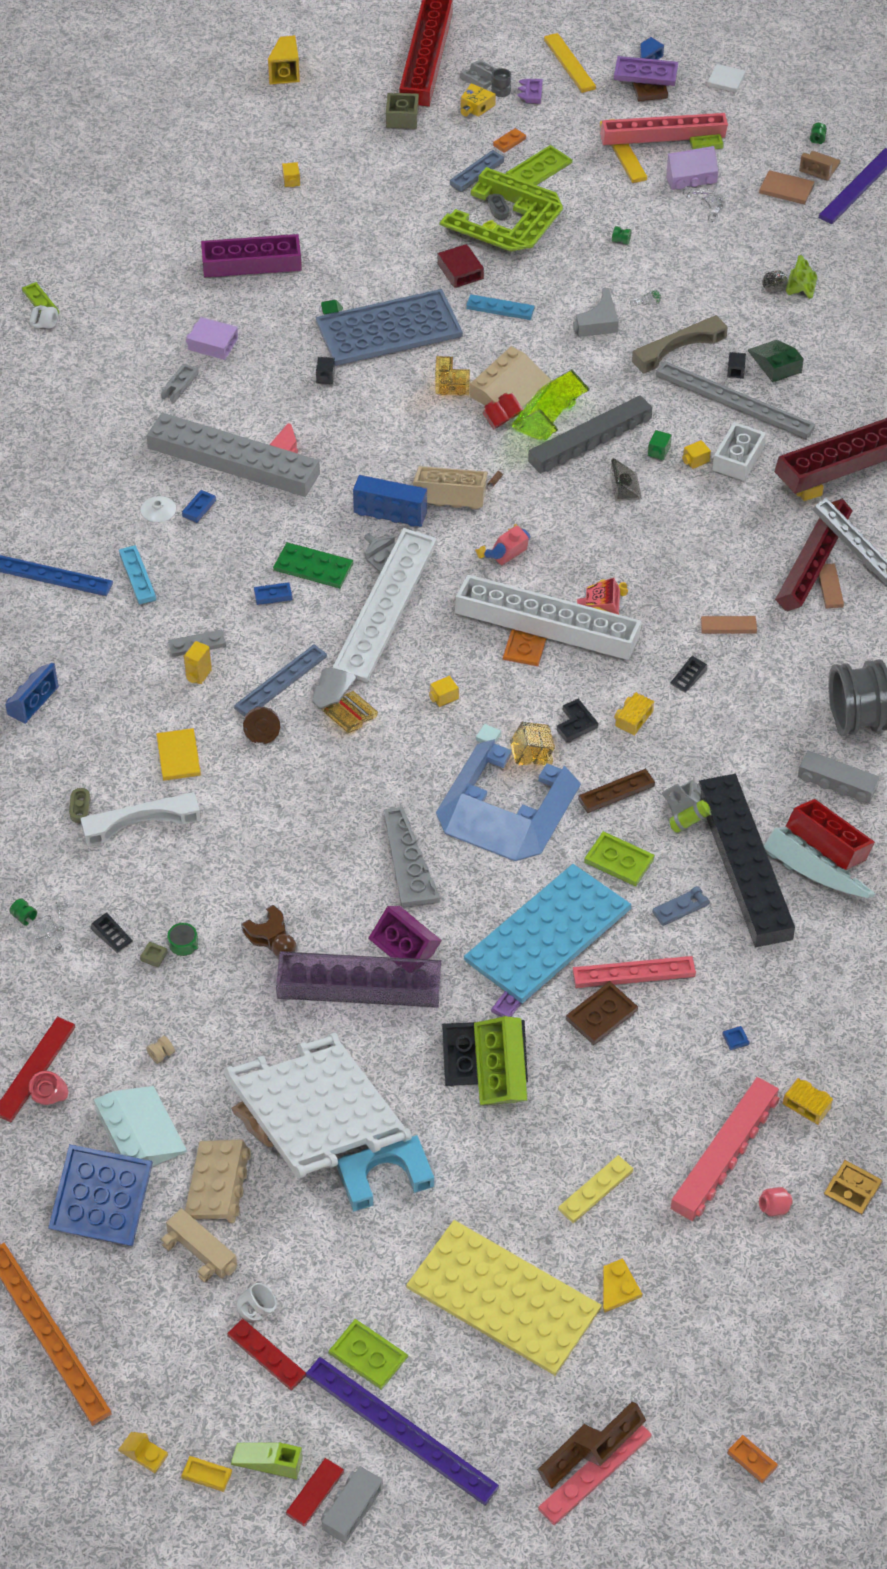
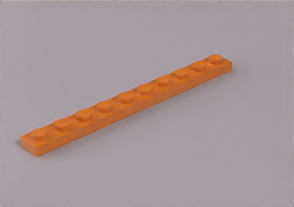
M5 1242L0 1244V1280L90 1424L93 1426L112 1415L111 1410Z

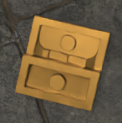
M844 1160L837 1174L833 1176L824 1195L862 1215L883 1180Z

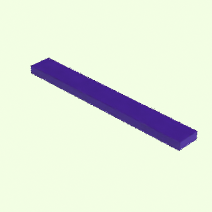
M884 148L819 214V219L833 224L887 169V148Z

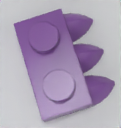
M543 79L519 80V83L523 86L518 87L521 93L517 94V96L522 100H526V103L541 104Z

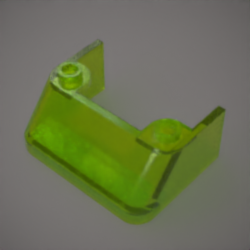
M571 369L542 386L511 426L520 433L545 441L558 431L553 422L567 407L569 409L577 403L575 400L590 389Z

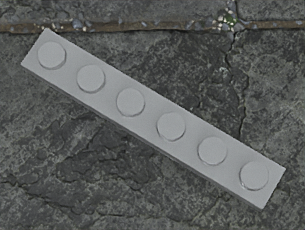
M824 498L812 510L887 586V560L827 498Z

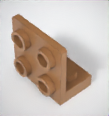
M811 151L810 154L803 152L799 171L828 181L841 160L816 151Z

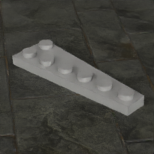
M404 808L384 809L401 907L439 903L440 895L433 878L430 876L428 866L425 864L423 854L418 847Z

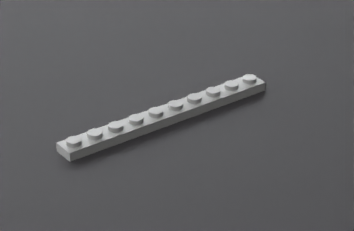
M664 361L656 370V376L802 438L807 439L815 429V424L669 362Z

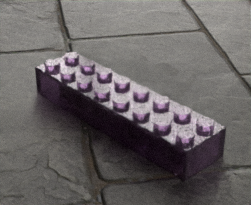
M280 951L276 979L277 999L439 1008L442 960Z

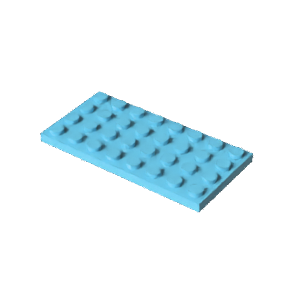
M572 864L465 954L464 960L523 1004L631 910V903L575 864Z

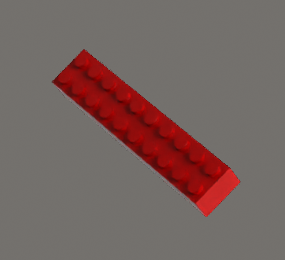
M422 0L399 87V93L419 94V106L430 107L453 15V0Z

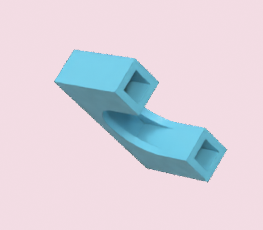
M418 1135L412 1136V1139L404 1142L402 1140L382 1147L380 1151L374 1153L367 1148L360 1153L344 1155L337 1159V1169L353 1212L374 1206L373 1194L366 1177L373 1167L382 1163H393L400 1166L406 1172L414 1193L434 1187V1175Z

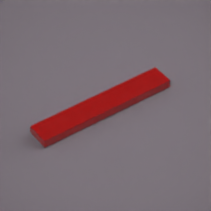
M58 1016L56 1017L1 1098V1119L10 1123L14 1120L31 1094L29 1092L30 1080L36 1073L47 1071L76 1028L74 1023Z

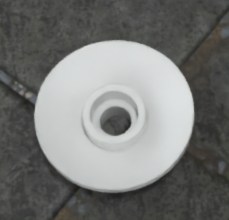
M163 496L149 498L141 506L142 516L151 522L167 521L176 512L175 503Z

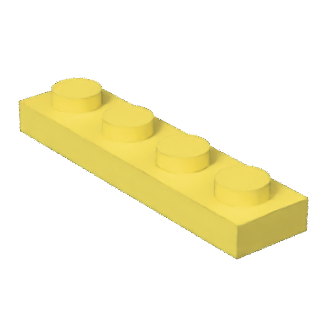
M619 1155L616 1156L558 1206V1210L574 1224L628 1177L634 1168Z

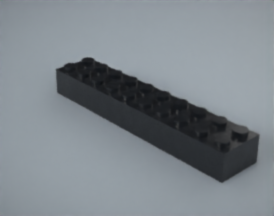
M736 773L699 780L698 785L701 787L700 801H705L710 807L711 815L706 818L754 947L793 940L795 925Z

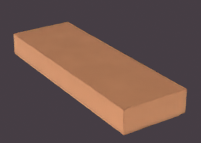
M835 563L824 564L818 577L825 609L843 608L844 601Z
M701 616L702 634H757L756 616Z

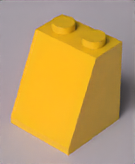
M295 35L280 36L269 55V85L300 82L299 57Z

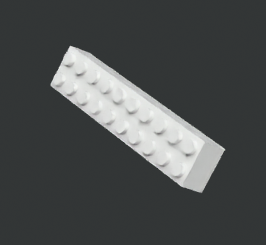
M467 575L455 600L456 614L626 660L630 659L640 637L642 622L640 620L472 575Z

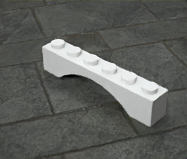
M192 792L96 815H88L81 818V824L87 846L107 842L119 830L141 821L166 820L183 825L200 821L201 817L195 793Z

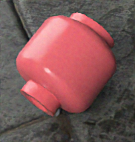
M783 1187L765 1189L759 1197L760 1209L768 1216L784 1215L789 1212L792 1205V1196Z

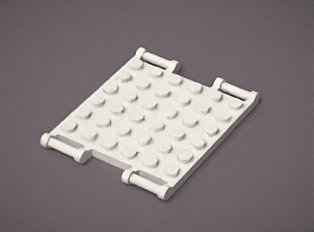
M335 1032L328 1034V1037L310 1043L303 1042L298 1044L297 1049L301 1057L269 1067L265 1057L259 1056L254 1061L235 1067L228 1066L224 1068L227 1080L298 1179L305 1177L306 1174L328 1166L330 1168L337 1166L338 1160L335 1154L364 1144L374 1153L380 1151L382 1147L402 1140L406 1142L412 1139L410 1130L405 1128L341 1044ZM327 1045H331V1046H332V1047H329V1048H326V1049H323V1050H319V1051H316V1052H313V1053H310V1052H309V1051H312V1050H315V1049H318V1048H321V1047H324V1046H327ZM256 1068L259 1069L258 1071H255V1072H252V1073H249V1074H246V1075H243V1076H239V1077L236 1076V1075H238V1074H241V1073H244V1072H247V1071H250V1070H253V1069H256Z

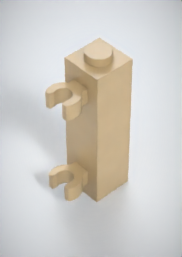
M182 1208L166 1222L168 1233L161 1239L164 1242L162 1246L169 1251L179 1241L205 1265L198 1270L200 1274L198 1277L204 1283L214 1273L223 1279L226 1275L229 1276L236 1270V1255Z

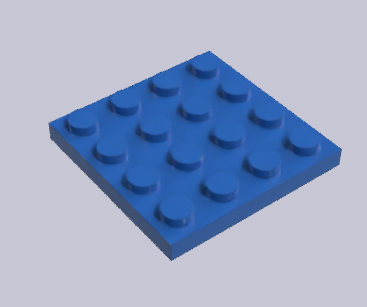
M69 1144L48 1229L133 1247L153 1162Z

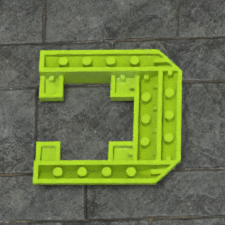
M486 167L478 176L476 185L471 189V196L485 200L490 194L502 195L505 200L515 203L513 211L523 214L519 222L512 230L501 225H497L492 230L468 221V213L455 209L451 214L447 213L439 222V225L502 249L516 251L534 247L563 211V205L554 191Z

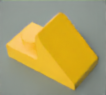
M131 1432L118 1449L119 1452L153 1473L157 1472L168 1456V1452L149 1441L148 1434Z

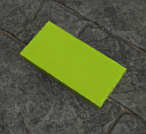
M549 145L505 174L538 185L570 165L573 159L552 145Z

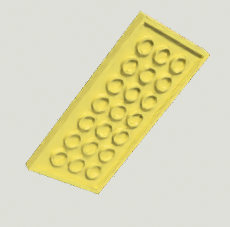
M456 1220L452 1221L406 1285L407 1289L556 1376L602 1306Z

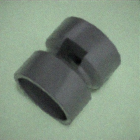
M498 68L492 72L491 92L495 93L497 97H506L511 93V71L505 68Z

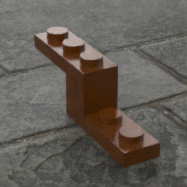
M631 1402L602 1431L583 1424L537 1469L545 1485L552 1489L583 1458L601 1466L646 1421L638 1404Z

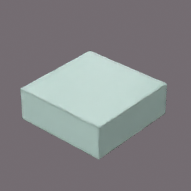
M484 724L476 736V741L483 743L495 739L496 743L501 736V730Z

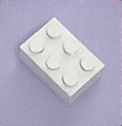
M734 422L714 455L712 470L745 481L764 449L766 433Z

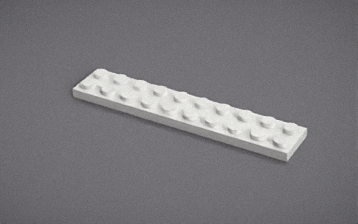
M403 528L333 668L347 671L356 675L357 680L368 682L437 544V538Z

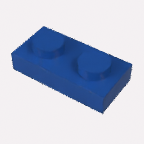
M200 490L182 511V517L198 523L215 503L216 496Z
M290 582L254 587L256 605L292 600Z

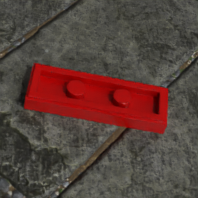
M324 1458L287 1509L286 1515L305 1527L343 1475L344 1469L329 1459Z

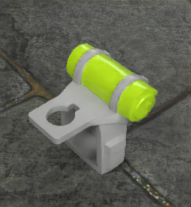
M693 780L682 786L675 784L662 792L673 814L669 820L671 829L676 833L687 830L691 825L700 820H705L707 816L711 815L708 803L703 800L700 801L701 787Z

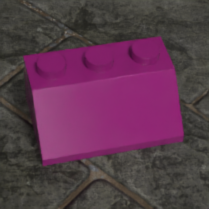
M387 906L368 937L371 942L410 974L434 955L442 941L401 906Z

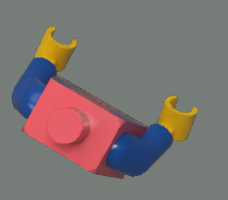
M514 524V527L508 529L507 532L497 539L492 550H486L485 545H483L479 549H475L479 559L483 557L495 559L502 566L527 550L528 541L531 537L530 533Z

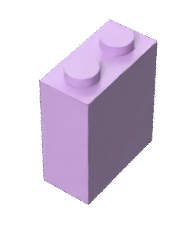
M200 317L198 322L194 324L191 333L186 337L188 350L225 360L238 340V327Z

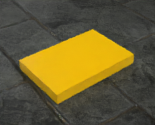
M194 728L156 733L163 781L201 776Z

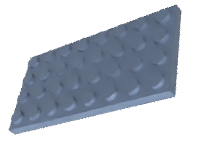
M442 289L316 317V324L330 356L335 358V366L463 337V331Z

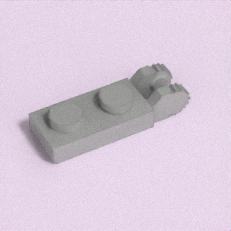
M182 364L167 382L166 387L161 393V398L166 399L171 391H174L170 396V401L175 403L180 394L185 391L199 374L198 369Z

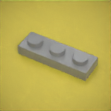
M222 630L168 640L172 657L185 655L195 641L209 646L210 650L226 647Z

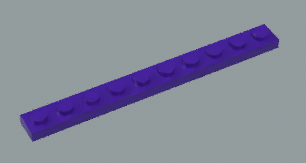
M319 1357L306 1372L307 1378L484 1506L499 1489V1485L322 1357Z

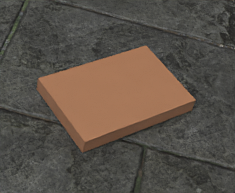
M769 170L759 193L805 205L815 181Z

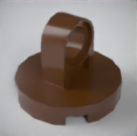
M256 707L245 715L243 731L250 741L267 744L274 741L279 735L281 728L280 718L271 708Z

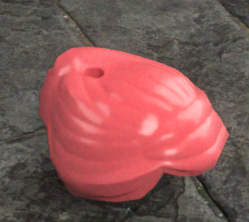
M40 1071L29 1082V1092L36 1103L49 1105L58 1101H65L68 1097L69 1091L66 1083L59 1075L51 1071Z

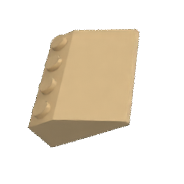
M511 346L470 383V398L483 405H487L491 401L494 403L499 401L498 398L504 393L510 394L513 392L522 408H524L551 382V379L525 353Z
M418 466L413 486L427 488V503H432L435 506L451 505L454 508L468 506L470 509H479L484 504L488 472Z

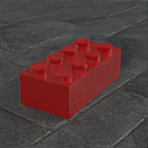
M816 799L795 807L785 826L794 835L801 837L809 846L816 848L823 856L831 859L838 867L845 870L866 861L875 843L871 838Z

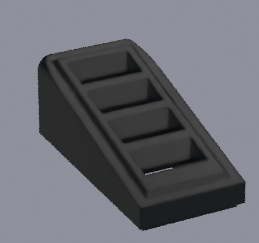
M691 656L670 684L686 693L707 671V664ZM689 671L690 673H692V674H694V675L691 676V675H689V674L686 673V672ZM684 675L685 677H687V678L690 679V680L687 681V680H685L684 678H682V676ZM680 680V681H682L683 683H685L686 686L684 687V686H682L681 684H679V683H677V682Z
M107 912L91 923L90 929L116 953L133 942ZM105 924L109 925V926H107L105 929H102V928H101V927H103ZM110 929H113V930H114V931H112L110 934H107V933H106V932H108ZM118 933L119 936L112 940L111 937ZM122 938L125 940L120 945L116 944Z

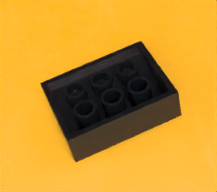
M521 1020L526 1082H528L525 1020ZM475 1022L442 1024L445 1086L478 1084Z

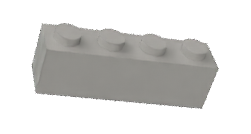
M809 750L803 758L798 772V778L805 782L815 783L823 789H831L840 795H847L859 802L869 804L878 787L880 777Z

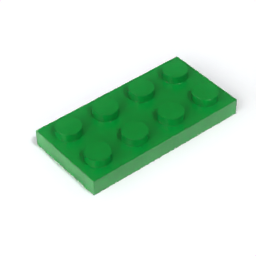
M286 542L273 566V571L341 589L353 566V560Z

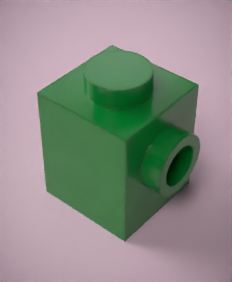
M655 430L648 444V456L664 460L671 447L672 434Z

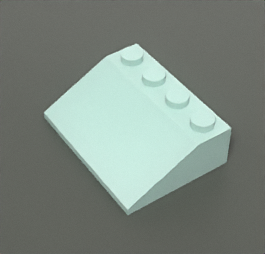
M154 1086L112 1091L94 1099L96 1112L117 1154L150 1160L153 1162V1167L187 1152Z

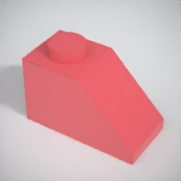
M288 423L270 445L298 453L297 441L292 425Z

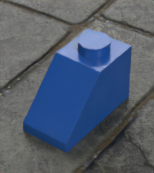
M650 37L640 44V58L659 60L663 57L664 44Z

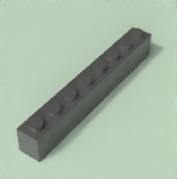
M639 395L530 449L528 452V462L540 474L545 471L549 472L553 467L565 464L567 460L579 457L581 453L587 450L590 451L595 446L601 443L604 444L609 439L615 436L618 437L623 432L629 429L632 430L643 422H648L652 418L653 407Z

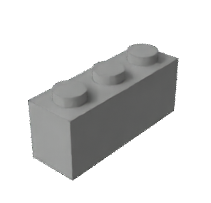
M359 1466L356 1472L352 1471L350 1473L345 1488L337 1492L334 1497V1504L330 1509L327 1508L321 1516L322 1530L344 1544L349 1540L383 1489V1479Z

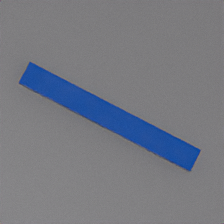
M0 555L1 573L106 597L113 585V580Z

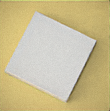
M716 64L707 82V86L737 93L746 71Z

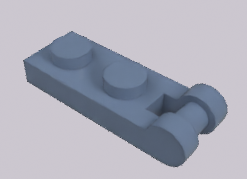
M696 886L689 892L653 908L652 913L661 925L665 926L709 905L710 900L707 896H703L701 888Z

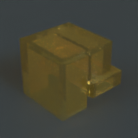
M521 722L510 740L515 763L530 765L533 761V764L546 765L547 763L551 765L553 762L552 752L555 749L550 726L548 724Z

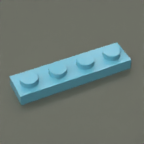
M136 545L119 549L120 558L138 604L156 601L155 592Z

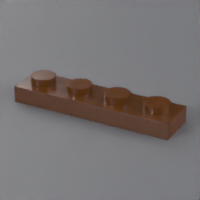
M645 768L578 795V800L585 811L590 813L655 787V781Z

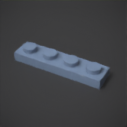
M494 150L490 151L450 179V185L460 192L464 191L478 181V176L486 167L495 169L502 164L504 156Z

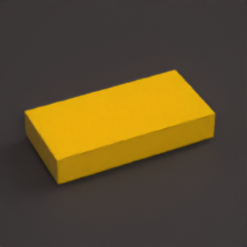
M189 1456L181 1479L225 1492L232 1469Z

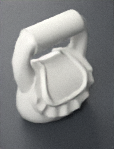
M37 306L32 310L29 324L34 328L51 329L57 323L58 311L54 307ZM39 310H42L40 318L38 319L39 323L36 324Z

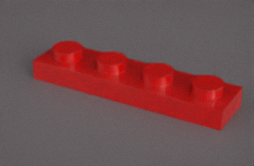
M243 1318L227 1333L231 1340L290 1391L306 1377V1372Z

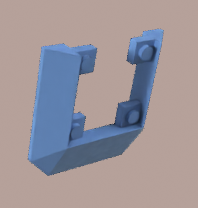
M495 739L477 744L437 809L436 815L446 835L510 860L518 861L540 855L581 783L565 765L561 769L546 763L539 775L538 782L552 787L538 810L522 804L518 813L515 814L486 803L484 800L487 797V790L474 786L488 762L504 768L512 755V750L495 744Z

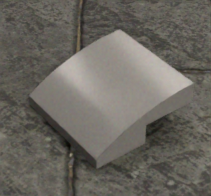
M479 60L471 63L470 69L461 72L460 78L470 84L472 83L486 89L492 85V72L497 68Z

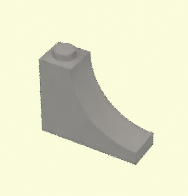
M602 288V299L595 308L581 314H576V321H573L574 332L577 331L578 337L618 333L619 321L609 288Z

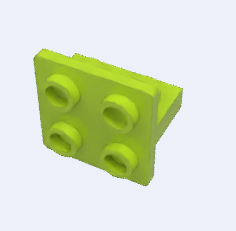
M802 255L798 256L795 268L790 271L786 293L792 295L804 291L806 296L811 299L813 298L818 277Z

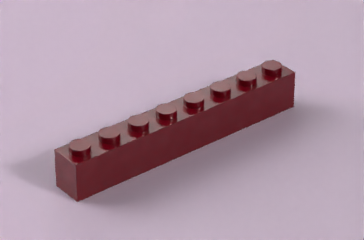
M841 498L831 502L848 520L853 510L845 500ZM820 517L775 599L787 612L802 607L839 538Z

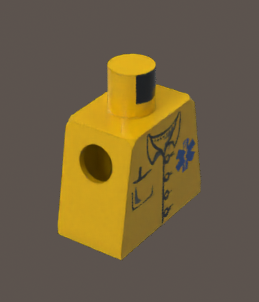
M471 83L461 96V114L467 117L471 113L479 117L496 105V94Z

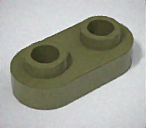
M85 788L73 790L70 796L69 814L71 820L75 823H81V818L88 816L90 813L91 798L89 791Z

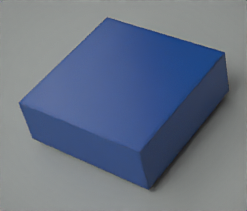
M742 1026L722 1032L730 1051L747 1046L750 1043Z

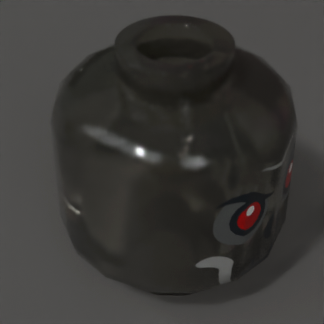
M780 270L767 272L762 280L763 287L769 293L781 292L788 284L787 276Z

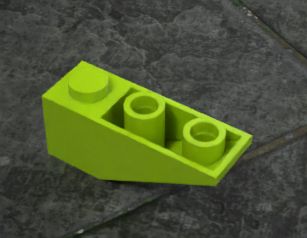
M240 1442L236 1444L231 1465L297 1480L303 1460L302 1447L281 1442Z

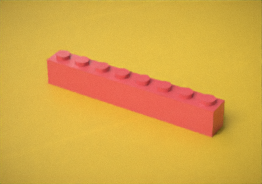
M725 113L602 120L600 135L603 145L690 140V137L716 134H721V137L725 138L728 123Z
M756 1077L672 1198L671 1210L692 1222L696 1216L700 1217L706 1208L704 1205L706 1201H711L714 1198L717 1185H722L725 1182L728 1169H734L739 1153L742 1155L745 1153L748 1147V1140L755 1138L759 1131V1124H764L768 1119L770 1108L774 1109L780 1099L778 1097L779 1088Z

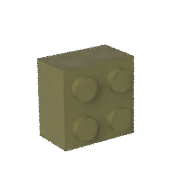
M387 93L386 128L417 129L419 94Z

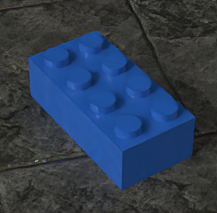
M359 475L353 488L354 513L360 516L366 515L376 519L390 520L394 523L400 522L413 527H422L427 514V488Z

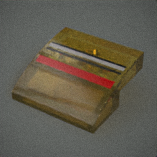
M354 691L345 694L338 703L327 706L323 711L347 733L360 729L364 722L372 720L378 715V711Z

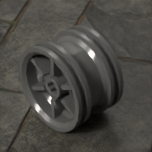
M868 660L864 662L863 668L852 669L848 663L832 665L829 672L828 693L830 709L839 735L846 736L848 733L854 735L858 732L859 727L870 726L874 732H879L881 729L887 731V667L883 660Z

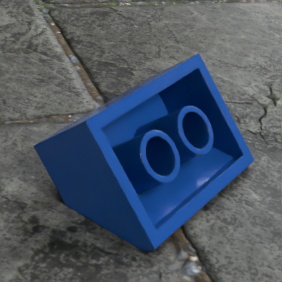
M54 663L38 667L34 673L30 674L27 681L19 686L16 693L8 698L5 704L8 716L26 724L57 690L59 685Z

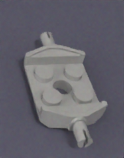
M367 533L364 539L370 545L365 551V559L381 573L396 544L395 537L388 536L375 539L370 533Z

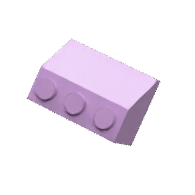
M714 146L668 154L666 179L672 190L717 182L718 165Z

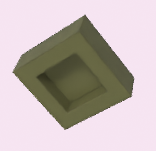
M149 942L142 952L140 960L159 968L168 953L167 948Z

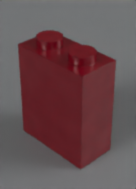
M468 244L437 253V264L454 288L484 279V267Z

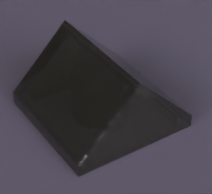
M615 458L611 459L610 479L615 501L642 499L637 473Z

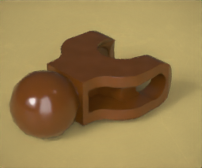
M275 905L266 908L267 918L269 919L266 923L256 924L250 919L241 923L243 934L253 945L267 947L270 951H273L275 956L281 959L290 958L295 953L296 942L292 936L286 934L284 915Z

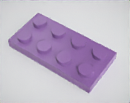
M617 56L614 80L675 86L678 62Z

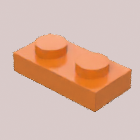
M514 128L495 140L493 146L505 153L524 141L526 135Z
M744 1435L727 1452L729 1456L761 1483L778 1466L775 1461Z

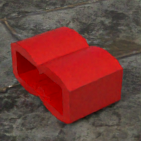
M506 392L498 398L499 401L495 403L491 401L484 406L485 409L482 413L493 430L518 416L524 410L513 392L510 394Z

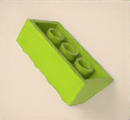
M503 1016L475 1022L474 1031L480 1105L528 1101L521 1018Z

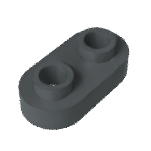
M500 194L490 195L488 197V206L493 216L497 219H506L509 216V207L504 197Z

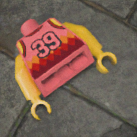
M615 578L602 579L596 584L588 586L586 588V597L577 599V604L619 615L620 596L628 594L627 584L621 582L618 585Z

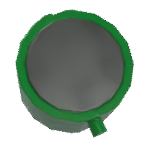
M178 923L168 930V945L174 954L187 956L198 949L197 931L191 924Z

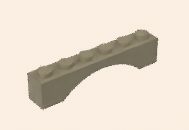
M717 315L633 350L632 363L644 374L656 369L663 357L676 348L695 343L714 344L727 338L728 326Z

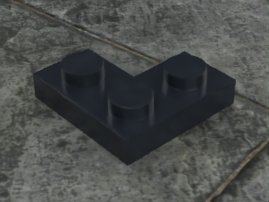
M577 698L563 705L562 710L569 720L557 725L556 730L567 743L597 729L599 723L580 699Z

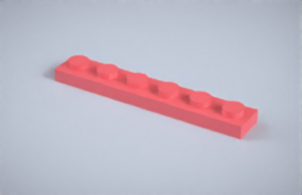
M693 956L573 967L575 988L604 986L609 981L617 985L690 978L696 975Z
M641 1425L601 1466L588 1461L538 1507V1510L555 1526L652 1437V1434Z

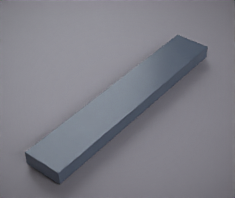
M313 644L234 705V709L245 717L251 709L263 707L327 657V653Z

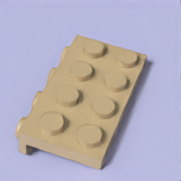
M243 1139L199 1142L185 1212L192 1218L227 1219L229 1223H235L236 1216H239L240 1212L239 1201L243 1196V1181L247 1177V1161L251 1158L250 1148L247 1147Z

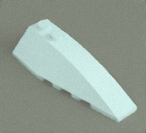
M787 827L775 828L764 845L767 854L774 859L778 858L783 861L782 864L786 868L794 869L825 886L865 898L874 897L876 894L858 879L853 878L852 880L850 878L851 874L847 870L834 866L836 864L834 861L821 856L820 851L809 846L805 840L794 835Z

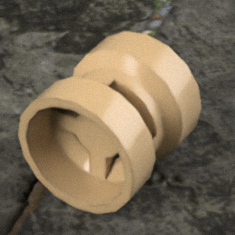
M164 1035L158 1039L157 1043H152L146 1047L149 1056L156 1064L163 1061L166 1055L170 1056L175 1052L172 1043Z

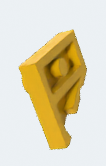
M623 1258L603 1266L604 1313L642 1297L643 1294Z

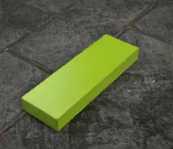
M37 282L22 287V292L34 307L40 305L54 307L57 309L58 314H60L58 308Z

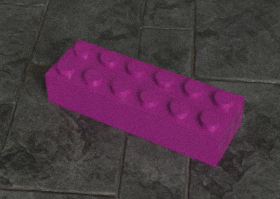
M299 234L201 241L204 278L302 271Z

